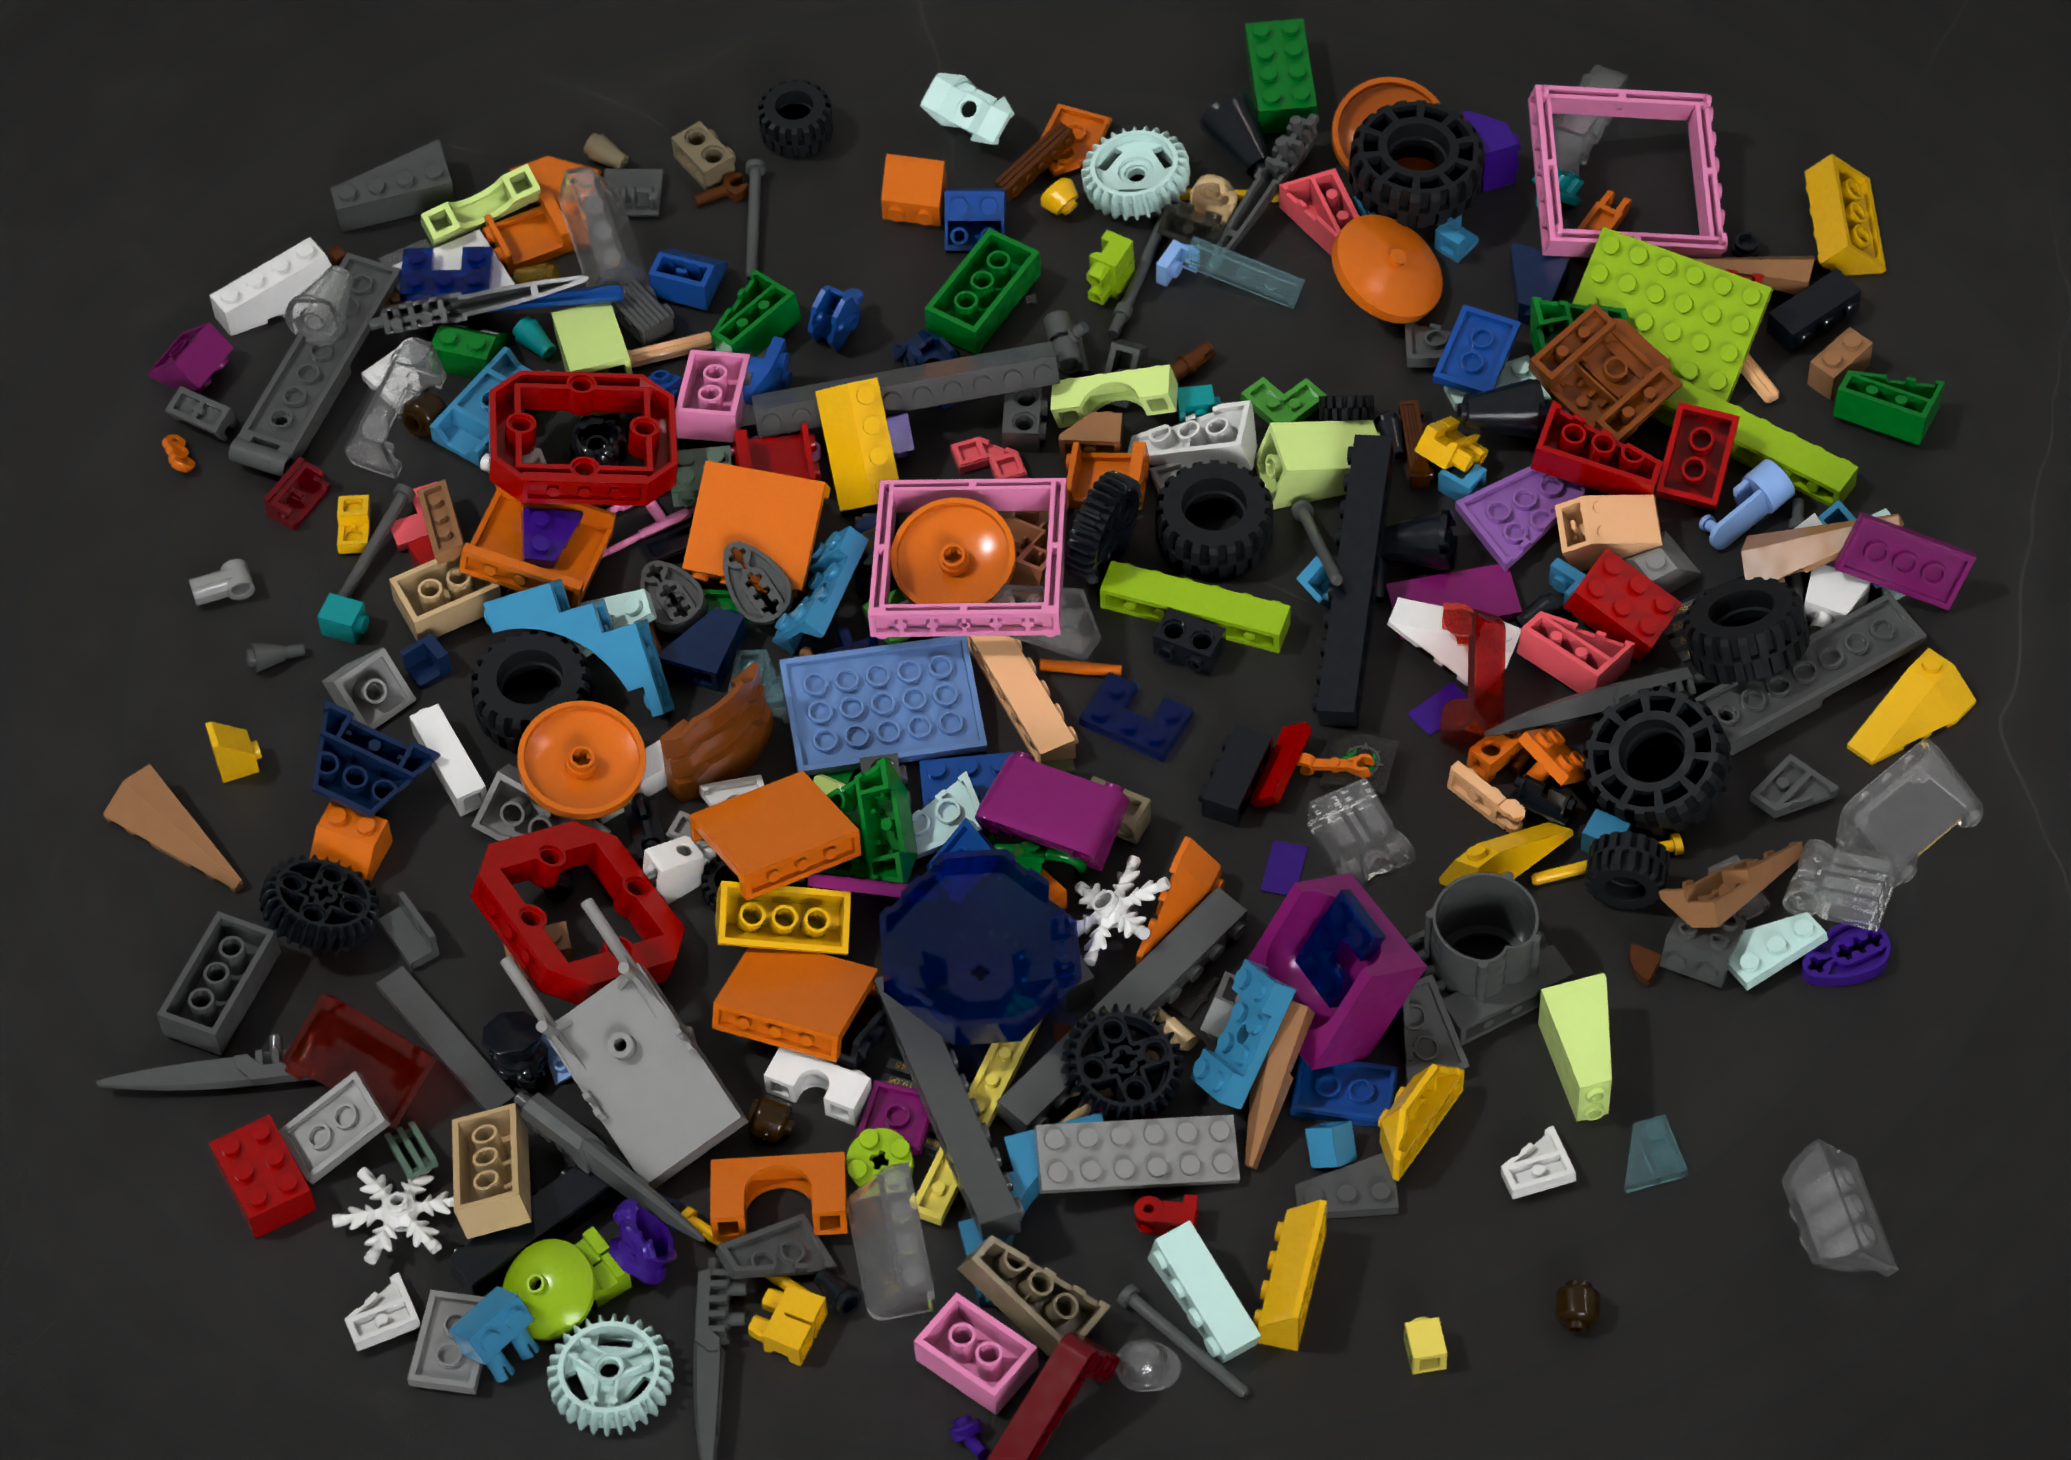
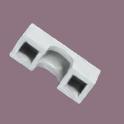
M781 1047L777 1050L764 1074L766 1092L794 1103L797 1102L801 1093L808 1088L820 1087L827 1091L823 1098L825 1115L856 1126L865 1110L872 1089L871 1078L862 1071L856 1069L849 1070L838 1066L835 1062Z

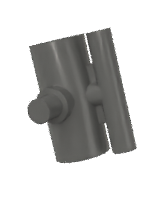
M1057 310L1047 314L1043 323L1048 342L1052 341L1058 373L1071 375L1079 372L1080 377L1090 376L1091 371L1082 341V336L1089 331L1088 325L1084 321L1077 325L1073 324L1071 315L1064 310Z

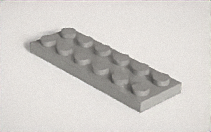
M1233 1115L1046 1124L1034 1127L1040 1194L1229 1184L1240 1181Z

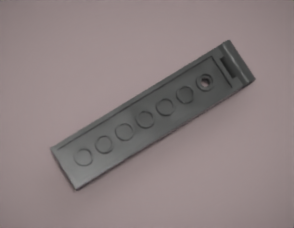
M346 253L238 436L232 441L228 454L230 461L282 477L296 460L303 456L351 375L350 364L371 330L369 319L379 317L382 308L385 307L402 278L400 268Z
M1887 593L1809 636L1810 643L1804 656L1800 661L1797 660L1795 666L1789 670L1784 669L1782 674L1776 677H1767L1764 681L1756 682V680L1750 681L1748 684L1739 685L1738 682H1732L1729 685L1721 683L1699 695L1695 700L1703 701L1710 708L1713 715L1717 717L1731 746L1730 755L1733 756L1822 707L1824 698L1925 644L1927 640L1926 633L1890 593ZM1672 741L1674 745L1679 749V751L1685 756V746L1681 743Z

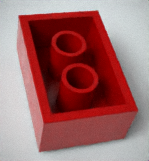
M1679 402L1656 488V497L1716 512L1740 416Z
M1606 548L1563 607L1596 632L1599 630L1607 633L1606 638L1624 643L1625 640L1634 642L1632 658L1639 663L1654 646L1683 603L1610 549Z
M270 1114L209 1142L215 1164L255 1239L316 1210L311 1190Z

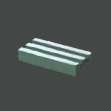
M415 1121L408 1123L410 1128L404 1130L402 1126L397 1128L398 1134L394 1136L390 1132L384 1134L388 1146L408 1180L439 1166L435 1155ZM414 1137L429 1162L423 1163L409 1138ZM403 1142L415 1162L416 1168L411 1169L397 1144Z

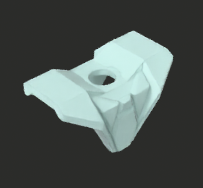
M938 73L920 104V107L941 126L961 128L972 134L970 141L998 145L999 137L1007 122L1015 114L1005 96L997 101V98L977 89L965 75ZM969 101L975 102L977 106L976 113L972 117H964L962 114L963 105Z

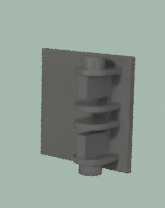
M605 169L603 189L599 190V200L601 201L600 216H659L663 169Z

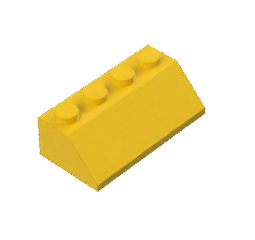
M1830 154L1804 171L1807 184L1805 188L1810 202L1809 211L1814 225L1813 235L1818 248V261L1823 268L1831 271L1837 268L1845 276L1881 274L1887 270L1870 178L1835 155Z
M878 377L815 391L840 512L877 505L880 480H899Z
M721 880L716 897L715 927L717 945L848 955L851 892L783 886L746 901L740 893L739 882Z
M1317 1200L1287 1209L1284 1222L1278 1221L1274 1241L1279 1243L1277 1251H1270L1267 1270L1272 1272L1270 1280H1263L1260 1300H1264L1262 1310L1256 1309L1253 1320L1261 1335L1258 1341L1259 1344L1298 1351L1326 1237V1200Z

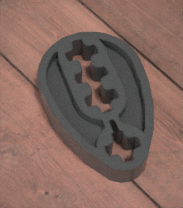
M743 542L730 543L724 551L723 571L726 586L739 613L744 615V618L754 624L770 625L776 623L784 613L788 614L793 605L794 589L790 579L771 558L757 548ZM738 549L741 553L746 551L743 555V562L747 569L741 563L731 561L735 557L733 554L735 550ZM752 575H755L757 578L762 576V579L759 581L761 587L765 590H771L767 595L773 603L779 602L776 606L777 612L775 614L771 612L765 613L764 611L768 606L762 599L756 600L759 596L757 589L753 586L748 588Z
M660 560L651 561L644 566L641 573L640 589H645L651 595L657 619L652 622L657 629L668 634L684 633L706 615L708 600L702 587L693 576L674 564ZM659 574L663 582H660L654 575ZM672 593L676 597L678 603L682 605L687 614L686 617L683 618L667 596L668 594Z

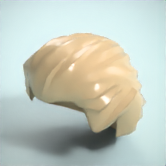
M1206 174L1201 176L1191 189L1189 204L1194 207V215L1201 224L1221 233L1225 230L1238 207V195L1231 183L1225 178L1215 174Z

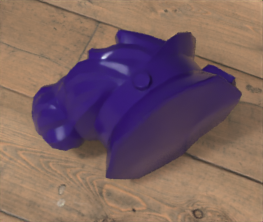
M632 1198L626 1199L618 1205L613 1214L614 1221L620 1225L619 1233L621 1237L610 1240L609 1254L623 1271L633 1275L645 1284H659L665 1279L667 1267L664 1264L676 1261L678 1257L673 1249V1238L670 1230L658 1217L644 1210L637 1200Z

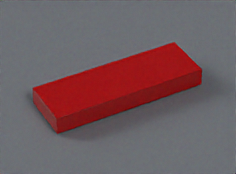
M1306 722L1283 727L1249 801L1256 808L1280 802L1312 730Z

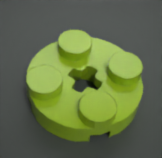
M887 1128L863 1130L859 1137L852 1142L846 1157L847 1170L851 1179L861 1191L873 1196H885L897 1188L901 1189L907 1184L914 1170V1158L909 1143L902 1135ZM884 1154L889 1164L887 1166L882 1165L879 1170L874 1169L873 1158Z

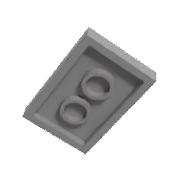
M354 1071L278 1131L306 1180L311 1184H315L391 1123L363 1076Z
M430 1290L407 1378L409 1386L476 1395L483 1364L464 1356L448 1330L484 1297Z

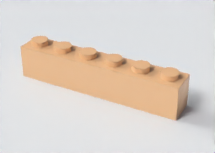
M967 636L970 653L1029 752L1035 758V762L1053 768L1076 758L1075 745L1079 743L1077 734L1072 726L1067 727L1065 724L1064 714L1058 703L1053 704L1051 701L1050 691L1044 680L1039 681L1036 676L1037 671L1033 660L1030 657L1026 658L1024 656L1019 637Z

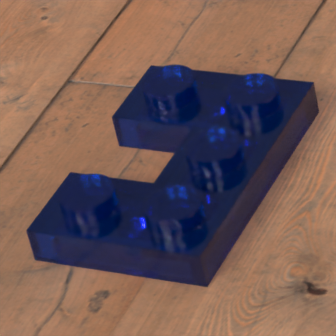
M493 246L463 247L461 270H433L435 257L433 248H403L399 289L401 302L418 301L459 291L463 295L491 289L494 260Z
M1109 672L1079 717V725L1163 762L1193 717V709L1165 697L1151 719L1129 711L1126 708L1138 692L1137 684Z
M1350 889L1340 890L1294 961L1329 1008L1339 1007L1354 982L1337 961L1338 957L1348 944L1360 961H1369L1386 936Z

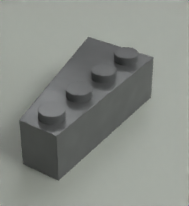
M439 139L330 188L341 233L421 214L447 201L456 202L452 180Z

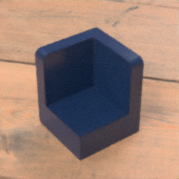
M432 633L400 652L404 671L419 689L427 687L452 672L448 652Z

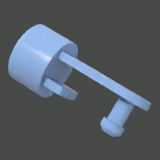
M1764 459L1742 478V482L1733 488V497L1737 507L1717 523L1715 518L1709 514L1700 519L1699 528L1704 532L1710 533L1709 542L1714 548L1718 550L1727 548L1764 516L1775 512L1795 495V488L1791 479L1775 462Z

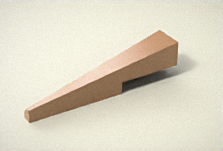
M1815 256L1691 259L1725 271L1726 269L1737 270L1740 276L1752 277L1753 273L1763 274V285L1772 287L1776 291L1797 295L1808 287Z
M1900 514L1877 517L1901 527L1904 526ZM1856 520L1747 536L1741 550L1745 579L1751 580L1753 577H1762L1764 580L1773 578L1782 583L1785 582V576L1802 571L1807 573L1836 560Z
M150 764L122 781L103 813L106 821L110 823L113 821L124 827L127 833L142 837L149 841L152 847L186 866H193L199 869L211 880L216 879L224 883L234 893L244 888L243 881Z
M1802 841L1791 842L1789 846L1776 853L1774 850L1764 852L1763 860L1744 859L1711 871L1707 876L1696 882H1693V880L1682 882V889H1662L1659 891L1660 899L1691 928L1720 927L1804 855Z
M1294 1001L1290 1002L1250 1089L1245 1166L1257 1170L1294 1077L1290 1074L1315 1015V1012L1308 1006Z

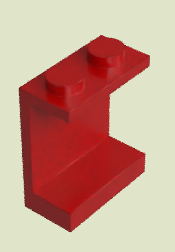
M801 423L800 434L748 439L746 429L734 430L733 449L736 466L811 480L820 479L819 462H813L812 452H816L814 433L809 434L807 423Z

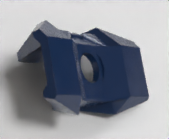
M921 329L917 335L900 345H893L895 362H903L905 367L927 364L930 361L939 362L960 358L944 337L925 329ZM962 401L938 406L948 410Z

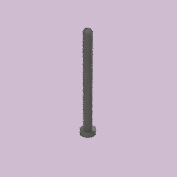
M751 159L745 164V172L749 176L746 277L748 280H751L750 274L753 269L758 271L761 176L766 173V164L760 159Z
M400 483L396 485L393 490L395 498L338 595L351 598L405 503L412 502L416 496L413 489Z
M1298 500L1292 506V515L1295 520L1302 522L1331 584L1339 586L1343 578L1313 519L1314 508L1308 500Z
M1129 1284L1123 1289L1117 1299V1302L1122 1307H1132L1238 1397L1245 1398L1248 1395V1386L1138 1296L1139 1289L1136 1286Z

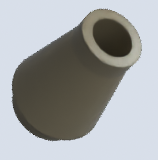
M593 133L583 149V152L588 155L589 160L615 169H623L629 159V156L623 153L604 134Z

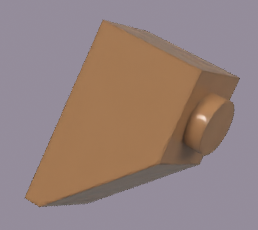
M1110 411L1091 412L1059 434V458H1066L1067 453L1072 452L1073 442H1080L1083 452L1121 453L1123 437L1122 413Z

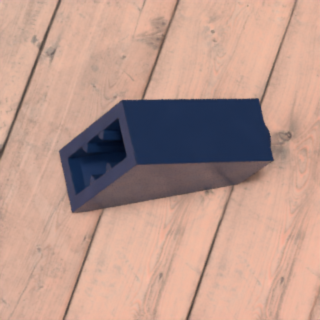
M1512 242L1509 266L1517 321L1530 326V303L1532 296L1541 297L1542 300L1558 302L1569 276L1570 257L1544 256L1541 249Z
M713 608L660 652L659 659L665 677L719 692L747 634L744 615L734 610Z

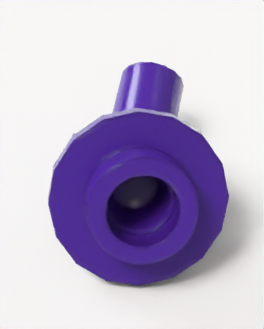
M967 1414L951 1421L953 1427L948 1430V1433L953 1442L963 1440L967 1448L979 1460L985 1459L989 1454V1450L976 1437V1434L983 1431L980 1418L972 1419L971 1414Z

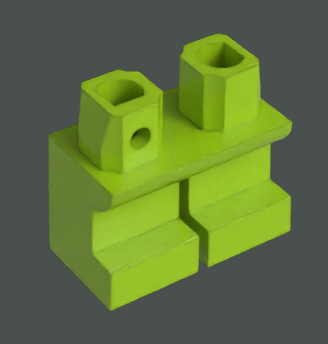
M1106 230L1101 238L1102 252H1094L1089 255L1090 269L1086 274L1087 281L1091 284V288L1088 291V299L1100 305H1104L1109 297L1118 300L1129 285L1135 272L1133 240L1110 230Z
M592 1226L582 1233L583 1239L576 1243L575 1246L587 1255L593 1265L596 1276L594 1304L600 1307L632 1288L630 1274L623 1271L609 1254V1245Z

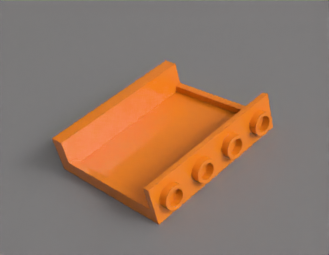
M706 460L682 569L693 576L696 581L708 582V579L712 578L720 580L719 584L726 586L723 571L725 548L730 543L743 542L766 554L783 570L792 583L794 599H798V595L807 596L808 591L805 589L821 511L824 499L828 500L831 488L826 482ZM738 549L733 552L735 557L731 561H737L747 569L743 562V555L746 551L741 553ZM752 575L749 586L755 587L758 592L767 594L768 590L763 589L759 583L762 576L757 578L755 575Z
M497 486L496 492L471 542L465 543L461 551L459 572L516 591H523L562 579L571 609L578 607L613 535L616 513L592 505L521 503ZM523 507L583 512L580 525L575 529L568 545L561 552L554 568L539 567L522 561Z
M804 771L689 815L692 841L695 843L704 839L739 878L740 893L746 901L861 856L859 829Z
M748 947L713 1002L712 1029L836 1063L841 1055V1044L844 1034L867 995L872 997L876 995L874 978L878 977V969L822 953Z

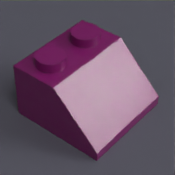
M208 322L181 332L148 371L147 375L175 390L182 386L191 391L197 390L201 392L211 383L212 379L210 376L215 370H220L229 361L227 356L234 347Z

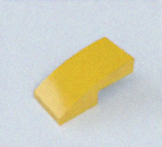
M369 494L338 496V554L362 553L370 540Z

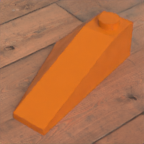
M1184 837L1169 870V873L1172 874L1169 881L1171 888L1168 889V892L1162 891L1159 895V903L1156 910V917L1158 918H1151L1147 928L1150 930V936L1146 940H1142L1136 955V966L1217 887L1224 890L1225 880L1222 879V866L1190 837Z

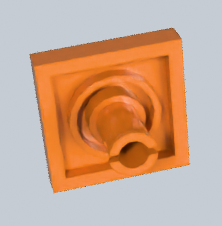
M1546 727L1525 731L1517 740L1537 760L1526 773L1530 777L1544 782L1551 775L1560 786L1585 781L1586 776L1583 771L1585 758L1578 752L1571 751L1565 745L1563 735L1556 729Z

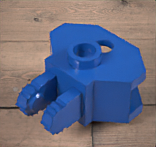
M828 284L821 288L811 308L807 330L811 339L817 342L821 338H825L832 350L836 352L840 350L850 333L859 323V316L861 314L859 305L864 298V293L856 288H850L842 292Z

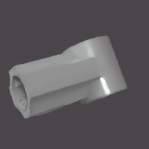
M232 559L223 564L220 571L189 579L197 606L226 597L233 600H244L255 591L248 564L242 559Z

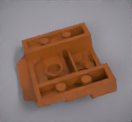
M1596 303L1533 356L1528 367L1549 395L1557 403L1561 404L1563 409L1570 410L1569 414L1574 416L1577 413L1586 418L1587 424L1600 431L1605 429L1611 432L1613 438L1621 443L1638 430V426L1657 411L1660 405L1683 385L1670 372V360L1645 340L1627 320L1611 318Z
M753 662L731 680L732 690L719 702L703 713L693 717L689 722L683 718L660 737L668 791L680 802L701 798L699 795L700 785L740 777L755 763L769 743L774 730L772 708L766 703L765 687L761 684L759 665Z

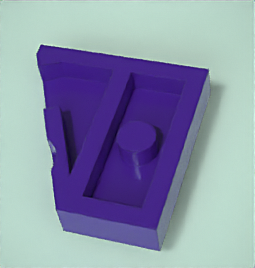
M523 507L522 561L539 567L554 568L561 552L566 548L575 529L580 525L583 512Z

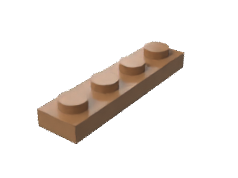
M446 479L417 490L433 554L438 565L458 559L465 545L451 491Z

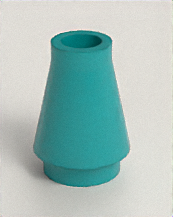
M529 316L524 317L513 328L512 333L515 336V341L539 355L543 360L548 359L555 352L556 346L550 341L537 319H531Z

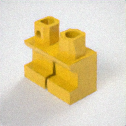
M1449 416L1428 424L1414 451L1444 470L1455 466L1461 471L1466 472L1469 471L1472 465L1478 464L1481 466L1489 450L1477 443L1480 437L1479 434L1465 436L1457 430L1461 422Z
M787 1285L784 1292L768 1288L763 1297L762 1309L772 1312L773 1315L770 1320L758 1315L753 1316L748 1327L749 1336L763 1342L765 1352H778L787 1356L789 1362L801 1367L814 1342L813 1338H816L828 1314L826 1297Z

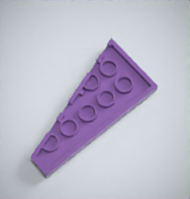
M1531 466L1455 501V510L1506 572L1557 523L1555 505L1586 496L1592 489L1530 469Z

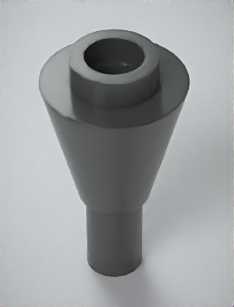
M251 642L250 649L245 650L247 665L249 668L254 667V671L257 673L283 662L287 658L305 656V648L303 643L283 646Z

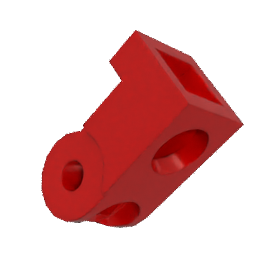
M1184 1194L1183 1202L1160 1201L1154 1196L1140 1198L1134 1206L1137 1229L1143 1234L1162 1236L1189 1220L1194 1228L1197 1229L1199 1214L1198 1195Z

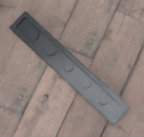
M401 966L376 983L379 992L483 1111L515 1103L514 1098L516 1095L404 966Z

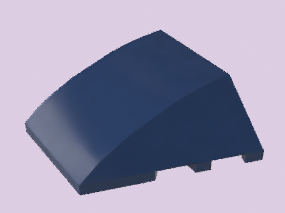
M325 699L312 791L329 800L371 818L441 755L417 742L411 741L410 745H407L353 719V712Z

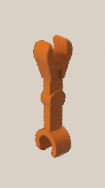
M1301 753L1296 765L1301 766L1299 771L1305 776L1313 775L1314 771H1331L1333 773L1348 771V773L1361 778H1368L1371 776V771L1368 767L1363 766L1374 765L1375 762L1369 754H1360L1348 759H1339L1337 757L1318 759L1311 754Z

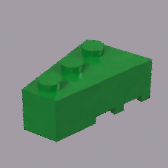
M753 269L750 274L751 280L745 289L741 288L739 290L737 301L732 308H727L711 332L715 351L750 354V357L758 356L770 345L774 336H782L802 319L796 294L756 269Z
M1848 370L1837 391L1833 416L1920 445L1940 408L1945 381L1936 380L1935 384L1917 383L1916 378L1906 377V381L1887 379L1886 374Z

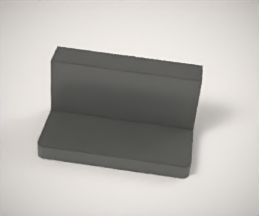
M402 890L397 893L400 907L378 918V923L410 969L414 970L439 956L440 953L434 932Z

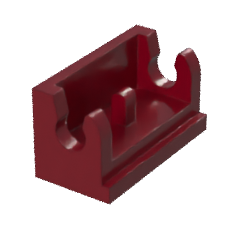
M299 457L263 498L267 516L295 531L331 490L330 483L322 479L325 472L306 462L304 458Z

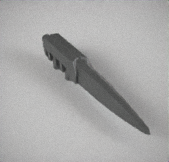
M1309 114L1307 119L1297 115L1290 118V124L1286 128L1287 136L1281 135V137L1276 139V146L1272 149L1273 158L1267 156L1265 167H1259L1254 175L1255 181L1223 231L1205 268V278L1213 274L1252 228L1278 192L1279 184L1289 182L1318 140L1319 132L1316 125L1320 119L1316 114Z
M581 275L546 279L463 295L459 291L382 308L380 317L369 319V326L371 331L384 328L385 333L389 335L425 326L429 327L439 323L468 320L467 316L547 296L586 282L590 277Z
M1681 667L1597 687L1564 697L1512 717L1488 728L1484 736L1514 734L1601 717V713L1608 706L1613 707L1620 702L1619 698L1627 694L1630 696L1639 694V690L1645 688L1659 691L1661 687L1673 688L1676 694H1679L1680 691H1685L1695 696L1697 694L1695 686L1706 684V677L1700 673L1691 675L1688 667Z
M307 1030L302 1032L303 1048L288 1046L287 1050H283L282 1035L273 1034L269 1036L270 1052H263L262 1049L255 1050V1060L248 1054L234 1055V1057L203 1060L130 1072L97 1080L96 1084L104 1088L132 1090H210L261 1086L328 1078L329 1068L344 1067L345 1061L343 1053L328 1055L325 1043H318V1046H316L315 1031Z
M520 1091L515 1096L514 1102L522 1108L520 1116L523 1118V1121L527 1125H531L532 1130L544 1137L548 1143L554 1141L557 1149L569 1156L580 1169L587 1174L590 1172L594 1173L626 1198L637 1200L644 1210L651 1212L663 1222L698 1241L705 1242L704 1235L637 1174L613 1156L607 1145L539 1092L532 1098L523 1091Z
M717 1257L709 1258L708 1269L699 1271L697 1276L693 1394L699 1460H717L723 1402L724 1368L726 1366V1352L721 1345L730 1344L729 1329H731V1326H746V1313H732L730 1299H732V1296L747 1295V1282H733L727 1270L721 1269V1261Z

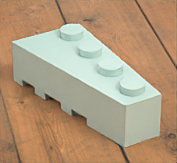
M1189 1220L1155 1239L1148 1256V1261L1185 1311L1192 1326L1204 1338V1344L1213 1358L1217 1357L1221 1364H1224L1256 1346L1261 1337L1259 1331L1191 1221Z

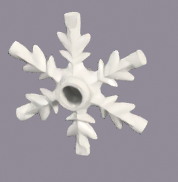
M1129 856L1124 873L1117 872L1119 884H1113L1114 892L1106 889L1101 891L1099 883L1094 884L1093 888L1083 881L1075 885V891L1083 896L1078 904L1087 905L1086 909H1094V913L1090 916L1084 914L1083 920H1070V927L1068 928H1071L1072 931L1066 933V929L1055 932V940L1058 944L1066 942L1070 937L1071 941H1075L1084 932L1088 934L1098 924L1099 927L1090 934L1091 939L1084 946V951L1088 952L1083 960L1088 966L1095 965L1100 948L1103 950L1107 949L1106 937H1112L1109 932L1111 928H1118L1119 933L1124 930L1125 938H1129L1132 933L1141 940H1146L1150 936V930L1141 925L1146 921V917L1137 916L1138 912H1130V909L1134 905L1142 906L1141 901H1154L1156 898L1154 894L1171 888L1167 877L1159 879L1154 884L1153 880H1149L1140 889L1136 887L1126 897L1125 895L1135 885L1133 883L1134 880L1140 875V871H1135L1141 863L1140 858L1137 856Z
M426 1157L422 1159L423 1163L429 1162ZM363 1167L357 1173V1177L366 1184L360 1188V1191L372 1194L369 1199L382 1201V1205L377 1209L365 1205V1210L349 1207L348 1211L350 1214H333V1227H342L351 1223L349 1229L354 1230L365 1222L367 1227H369L375 1220H382L384 1226L374 1229L372 1233L376 1235L364 1243L366 1246H372L364 1256V1260L372 1265L378 1261L383 1248L388 1252L392 1250L391 1238L397 1239L394 1231H407L406 1238L413 1234L414 1247H418L422 1242L432 1254H435L442 1249V1244L432 1237L439 1234V1230L426 1227L430 1222L425 1220L418 1221L417 1217L422 1212L434 1216V1211L449 1215L451 1213L449 1207H454V1196L447 1198L449 1192L445 1191L432 1199V1194H430L423 1202L415 1199V1195L427 1190L423 1186L434 1179V1176L427 1175L431 1170L408 1180V1183L401 1182L405 1191H396L391 1194L393 1184L386 1186L384 1174L376 1179L367 1167Z

